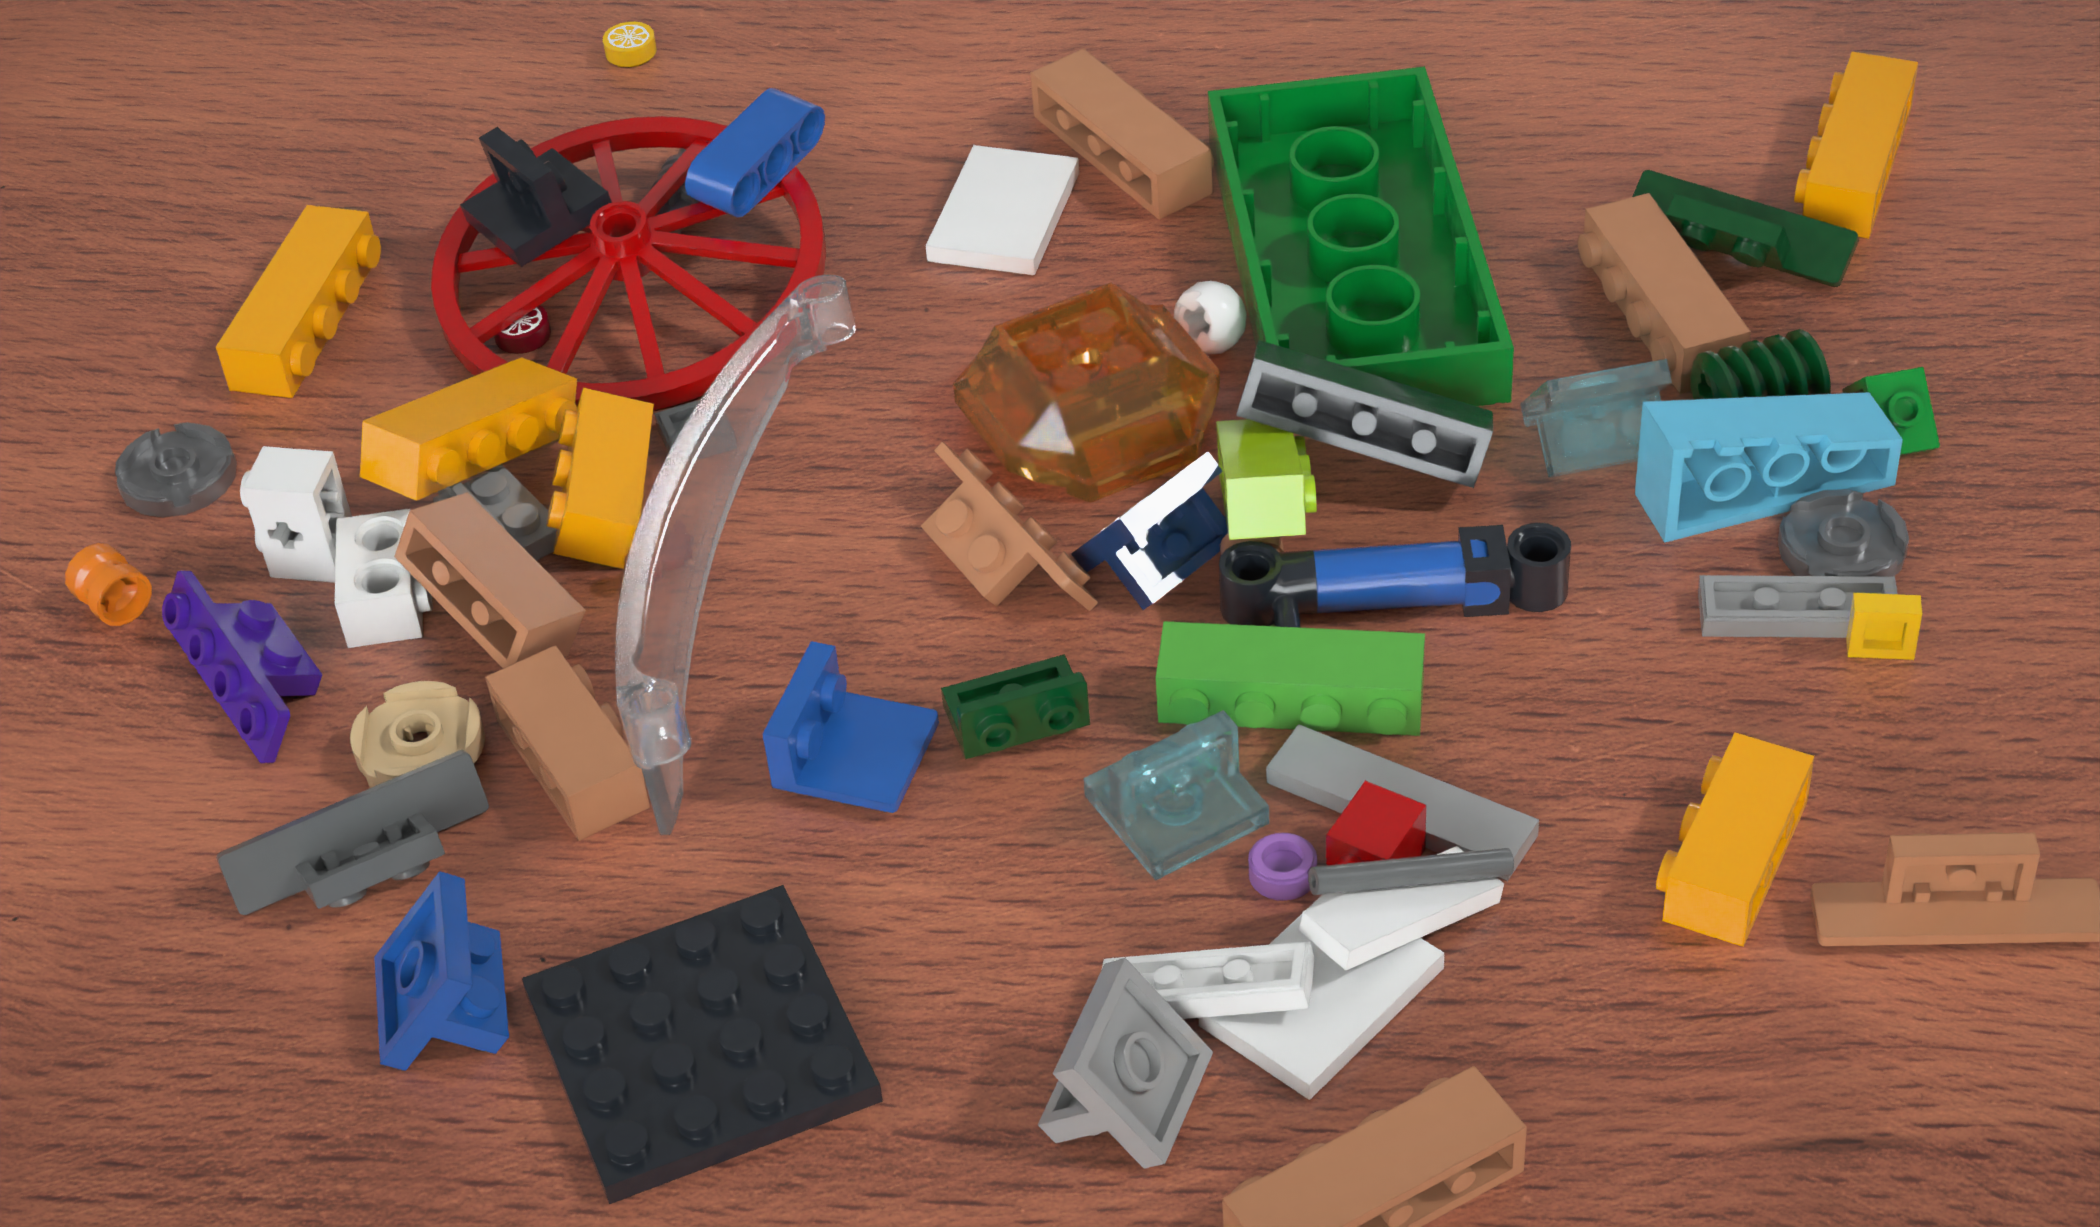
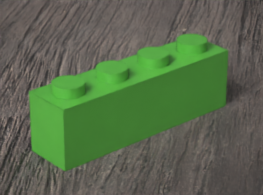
M1164 621L1155 677L1158 723L1295 729L1299 724L1320 732L1334 731L1420 736L1424 685L1425 633Z

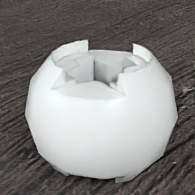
M1217 281L1197 282L1184 291L1178 299L1174 309V325L1179 338L1191 350L1202 354H1219L1225 352L1239 341L1245 331L1247 314L1241 297L1229 285Z

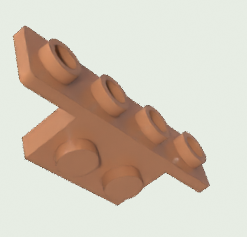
M943 441L935 448L934 451L963 483L921 527L984 598L997 607L1039 564L1065 592L1088 611H1091L1099 603L1083 586L1091 578L1089 574L1066 552L1063 551L1057 558L1050 551L1057 543V540L1032 516L1025 522L1021 520L1018 514L1025 506L1000 482L993 488L986 482L993 472L972 451L966 448L959 456Z
M2035 832L1934 835L1919 833L1914 835H1890L1882 882L1815 883L1811 888L1810 899L1818 943L1822 946L2100 942V890L2097 881L2093 878L2035 879L2040 858Z

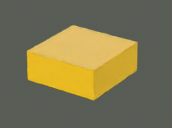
M1853 593L1846 637L1847 656L1914 660L1922 619L1921 595Z

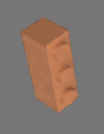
M468 492L409 511L394 557L503 669L555 645L564 657L569 655L586 610Z
M555 645L485 677L497 722L578 841L650 808L644 782L652 777L648 760L636 742L627 745L623 740V731L612 707L607 702L598 705L595 701V693L591 681L580 664L571 667Z

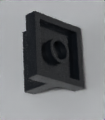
M496 127L479 137V141L497 182L463 202L460 206L469 224L520 267H523L590 225L593 214L599 208L612 201L607 190L553 148L536 158L524 140L515 141L500 128Z

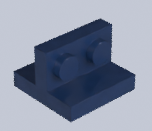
M1206 452L1072 552L1071 555L1086 572H1089L1106 560L1142 610L1146 609L1220 552V543L1225 535L1228 534L1226 518L1203 487L1223 472L1210 453Z

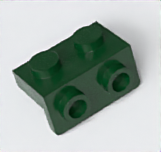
M1065 654L941 688L943 707L965 760L1090 725L1087 682L1081 672L1073 673Z

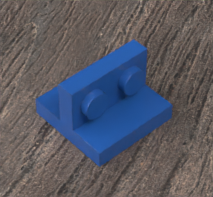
M439 871L374 956L380 1064L404 1071L408 1069L432 1037L496 1054L509 1038L500 931L468 922L465 878Z

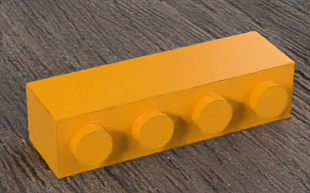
M1852 51L1845 72L1835 71L1830 88L1829 104L1824 103L1822 107L1817 136H1812L1809 145L1806 169L1800 170L1796 184L1794 202L1804 204L1802 216L1855 231L1858 237L1870 238L1912 108L1918 62Z
M306 205L216 345L229 391L285 398L294 397L305 377L312 373L315 361L328 340L334 337L338 323L348 306L357 299L359 288L370 270L375 268L379 262L381 244L378 236L374 235L367 211Z
M521 357L363 420L360 477L417 501L559 439L565 410H577L575 404L577 378Z

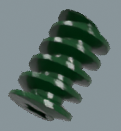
M1802 329L1790 331L1785 337L1779 334L1766 337L1762 343L1757 340L1743 343L1740 348L1734 345L1721 348L1717 354L1712 351L1699 353L1694 359L1691 369V391L1694 400L1808 395V389L1811 395L1831 394L1829 369L1823 352L1816 340Z

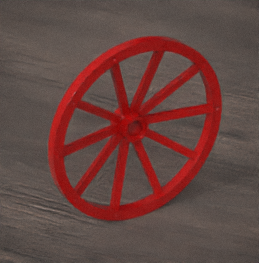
M635 117L594 124L556 136L531 148L536 158L551 148L572 164L595 156L602 187L608 191L612 202L602 206L593 214L590 225L580 230L585 233L572 235L532 261L578 254L577 256L470 328L461 315L459 305L461 273L517 263L498 247L468 252L480 232L467 222L460 206L453 214L441 236L432 266L431 291L433 303L445 339L454 355L474 376L508 363L506 360L497 356L483 343L595 268L547 367L567 374L612 280L625 282L647 378L613 383L577 382L576 407H578L583 388L654 404L653 410L675 406L706 395L738 379L766 360L796 330L814 302L825 270L826 241L818 202L809 183L798 168L794 167L758 203L784 196L793 209L800 225V249L670 233L728 214L705 203L698 202L655 216L685 182L692 161L727 127L726 125L685 117ZM658 147L686 149L638 204L623 201L612 152ZM494 173L482 181L463 202L496 183ZM661 252L795 269L786 289L776 304L756 323ZM650 271L654 272L739 335L740 338L703 360L665 374L642 277Z

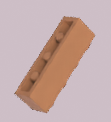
M1084 48L1030 72L1034 117L1160 220L1213 194L1212 169L1214 167V157L1207 143L1192 135L1177 123L1172 115L1163 112L1149 101L1139 89L1130 86L1115 74L1107 64L1101 63Z
M1650 193L1585 209L1584 234H1580L1578 237V250L1583 264L1587 268L1592 267L1602 282L1607 299L1610 302L1617 303L1626 316L1632 335L1642 339L1651 352V357L1657 371L1667 375L1679 394L1691 391V369L1693 361L1699 353L1712 351L1717 354L1721 348L1731 345L1740 348L1743 343L1750 341L1751 331Z
M1472 1066L1451 1078L1443 1077L1431 1082L1419 1095L1389 1111L1379 1110L1370 1114L1358 1127L1326 1144L1317 1143L1309 1146L1294 1161L1264 1177L1255 1176L1243 1181L1231 1194L1222 1198L1223 1227H1422L1523 1172L1527 1126L1479 1070Z

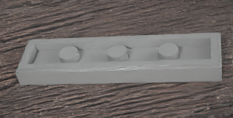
M1299 724L1266 767L1268 784L1339 813L1344 811L1365 780L1426 804V848L1438 853L1456 846L1464 852L1509 848L1513 854L1515 871L1538 837L1539 819ZM1512 875L1500 876L1499 878L1508 881Z

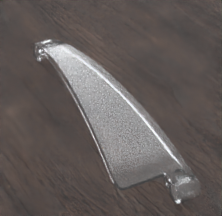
M837 275L815 276L800 283L732 356L701 398L673 444L654 482L634 534L627 558L617 611L615 646L617 707L632 760L637 767L642 769L660 835H670L672 833L683 797V755L691 747L692 741L685 715L692 649L699 612L715 551L734 497L755 448L787 389L792 368L813 354L827 351L826 345L845 341L856 331L846 280Z

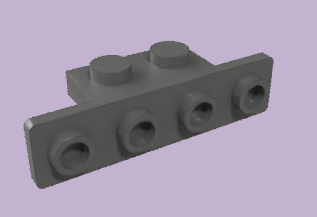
M459 750L223 850L217 854L216 859L235 906L242 915L250 914L303 890L307 892L318 909L327 905L335 908L343 907L364 897L367 893V888L389 878L394 880L408 879L425 871L430 866L429 861L445 854L437 832L486 812L489 808V803L471 756L465 750Z

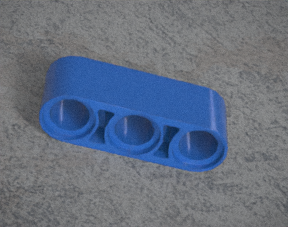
M767 89L692 161L685 180L687 195L732 216L743 217L816 146L825 126L824 110L818 105L779 89Z

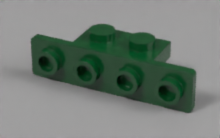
M1652 170L1643 171L1632 196L1650 193L1688 247L1701 251L1711 249L1730 255L1748 266L1757 268L1766 266L1831 287L1841 285L1859 242L1858 234L1855 231Z

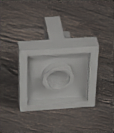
M1126 958L1105 963L1053 1072L1058 1082L1038 1126L1055 1143L1089 1135L1095 1136L1108 1131L1144 1169L1165 1164L1213 1051Z

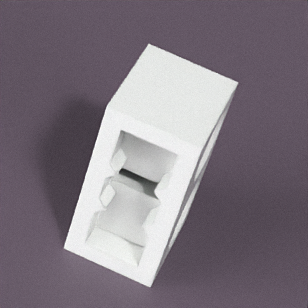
M410 508L336 519L335 607L348 648L423 637V612L432 611V595L394 557Z

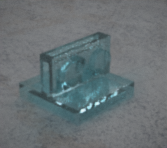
M1667 359L1547 380L1520 404L1525 427L1535 425L1538 427L1548 478L1638 461L1642 404L1646 401H1661L1659 392L1672 383Z
M1224 710L1198 723L1189 724L1179 732L1142 750L1131 752L1121 760L1083 778L1085 797L1155 881L1269 824V805L1239 772L1238 726Z

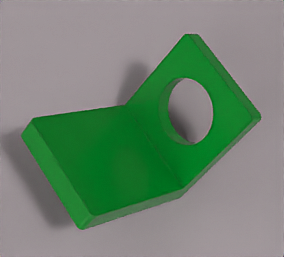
M1924 367L1867 376L1842 389L1843 393L1869 392L1903 439L1900 456L1934 450L1940 447Z

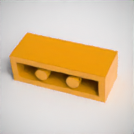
M583 388L577 410H565L558 444L568 446V451L560 449L552 485L563 488L562 492H553L546 527L557 529L553 554L624 569L625 556L632 552L640 527L654 404Z
M1734 732L1723 758L1712 755L1702 781L1701 794L1705 795L1702 803H1689L1679 831V841L1683 842L1679 852L1668 850L1658 872L1656 890L1665 892L1662 921L1744 947L1808 802L1814 762L1813 755Z

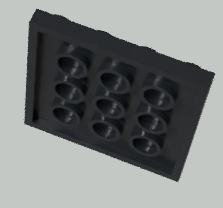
M784 885L522 978L527 999L609 1204L883 1102L881 1086Z

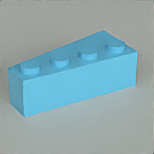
M1869 392L1646 401L1642 404L1635 495L1665 543L1791 511V505L1801 497L1822 490L1849 489L1866 493L1894 486L1903 439Z

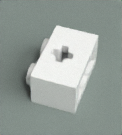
M263 446L252 469L246 471L242 478L240 496L242 504L249 509L255 528V544L257 549L263 553L270 577L335 583L336 519L352 517L333 451Z

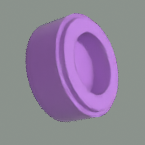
M1275 833L1261 838L1253 845L1249 852L1248 864L1251 885L1258 893L1273 900H1293L1305 895L1310 891L1308 882L1309 869L1317 867V854L1314 847L1306 839L1291 833Z

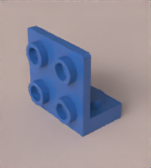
M811 641L762 734L772 788L894 813L898 810L939 724L938 712L934 709L846 692L847 681L845 675L839 672L836 647Z

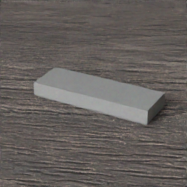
M1699 575L1698 599L1702 637L1846 638L1853 593L1898 594L1895 577Z

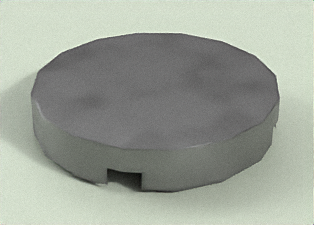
M186 422L174 424L176 431L160 434L158 428L146 432L134 440L122 452L115 466L117 486L126 505L140 514L162 518L187 515L209 506L226 493L236 477L237 461L225 434L208 425Z
M1849 489L1822 490L1801 497L1791 505V512L1783 517L1778 536L1781 559L1796 576L1894 577L1901 571L1907 555L1909 535L1906 523L1892 506L1878 499V505H1875L1872 502L1862 500L1863 493Z

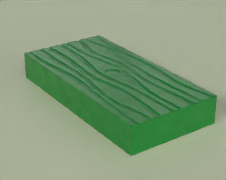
M1425 66L1208 91L1209 145L1214 157L1215 171L1256 347L1258 340L1473 406L1510 403L1512 399L1514 346Z

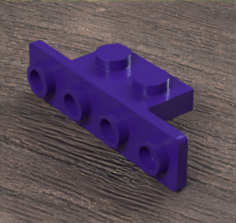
M178 571L171 593H168L163 601V622L260 763H274L290 719V711L280 696L316 695L322 673L271 603L257 600H246L242 603H214L192 571Z

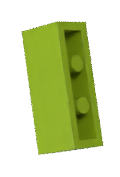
M1249 419L1216 421L1218 465L1223 471L1219 474L1229 540L1306 535L1305 513H1315L1317 503L1314 474L1311 475L1309 455H1306L1304 436H1294L1292 432Z

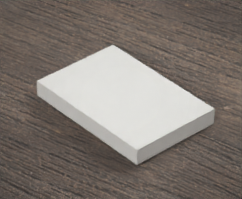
M973 145L925 246L927 261L1035 275L1078 178L1079 159L1077 157Z
M1347 892L1322 894L1309 908ZM1301 914L1269 945L1295 942L1311 943L1315 965L1309 1009L1200 1017L1199 1026L1310 1100L1444 969V952L1422 938H1418L1345 970L1299 931Z

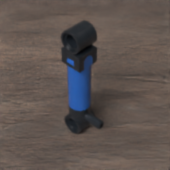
M1548 523L1522 525L1511 533L1508 537V543H1506L1503 525L1458 527V541L1278 552L1271 545L1263 542L1246 541L1236 543L1227 548L1220 556V611L1223 619L1233 625L1271 626L1275 623L1276 627L1301 628V614L1462 604L1464 617L1509 615V601L1517 608L1528 612H1545L1562 605L1568 596L1571 541L1563 530Z

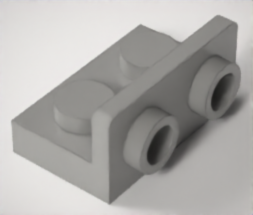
M502 464L486 473L480 474L465 484L459 482L438 491L439 495L433 498V502H437L468 492L536 561L554 551L557 529L546 527L549 510Z

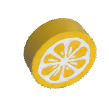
M642 22L620 23L609 28L603 35V45L607 60L620 67L642 65L648 62L657 51L653 29Z

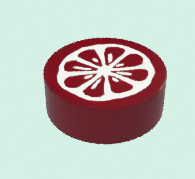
M539 305L494 336L496 345L501 350L513 354L528 353L542 347L551 336V327L546 310Z

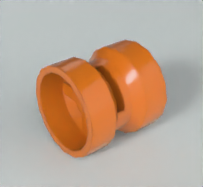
M96 543L86 546L76 553L69 562L65 572V584L69 591L77 599L87 604L92 613L109 626H121L135 620L146 609L152 596V585L148 578L136 567L128 564L125 557L109 544Z

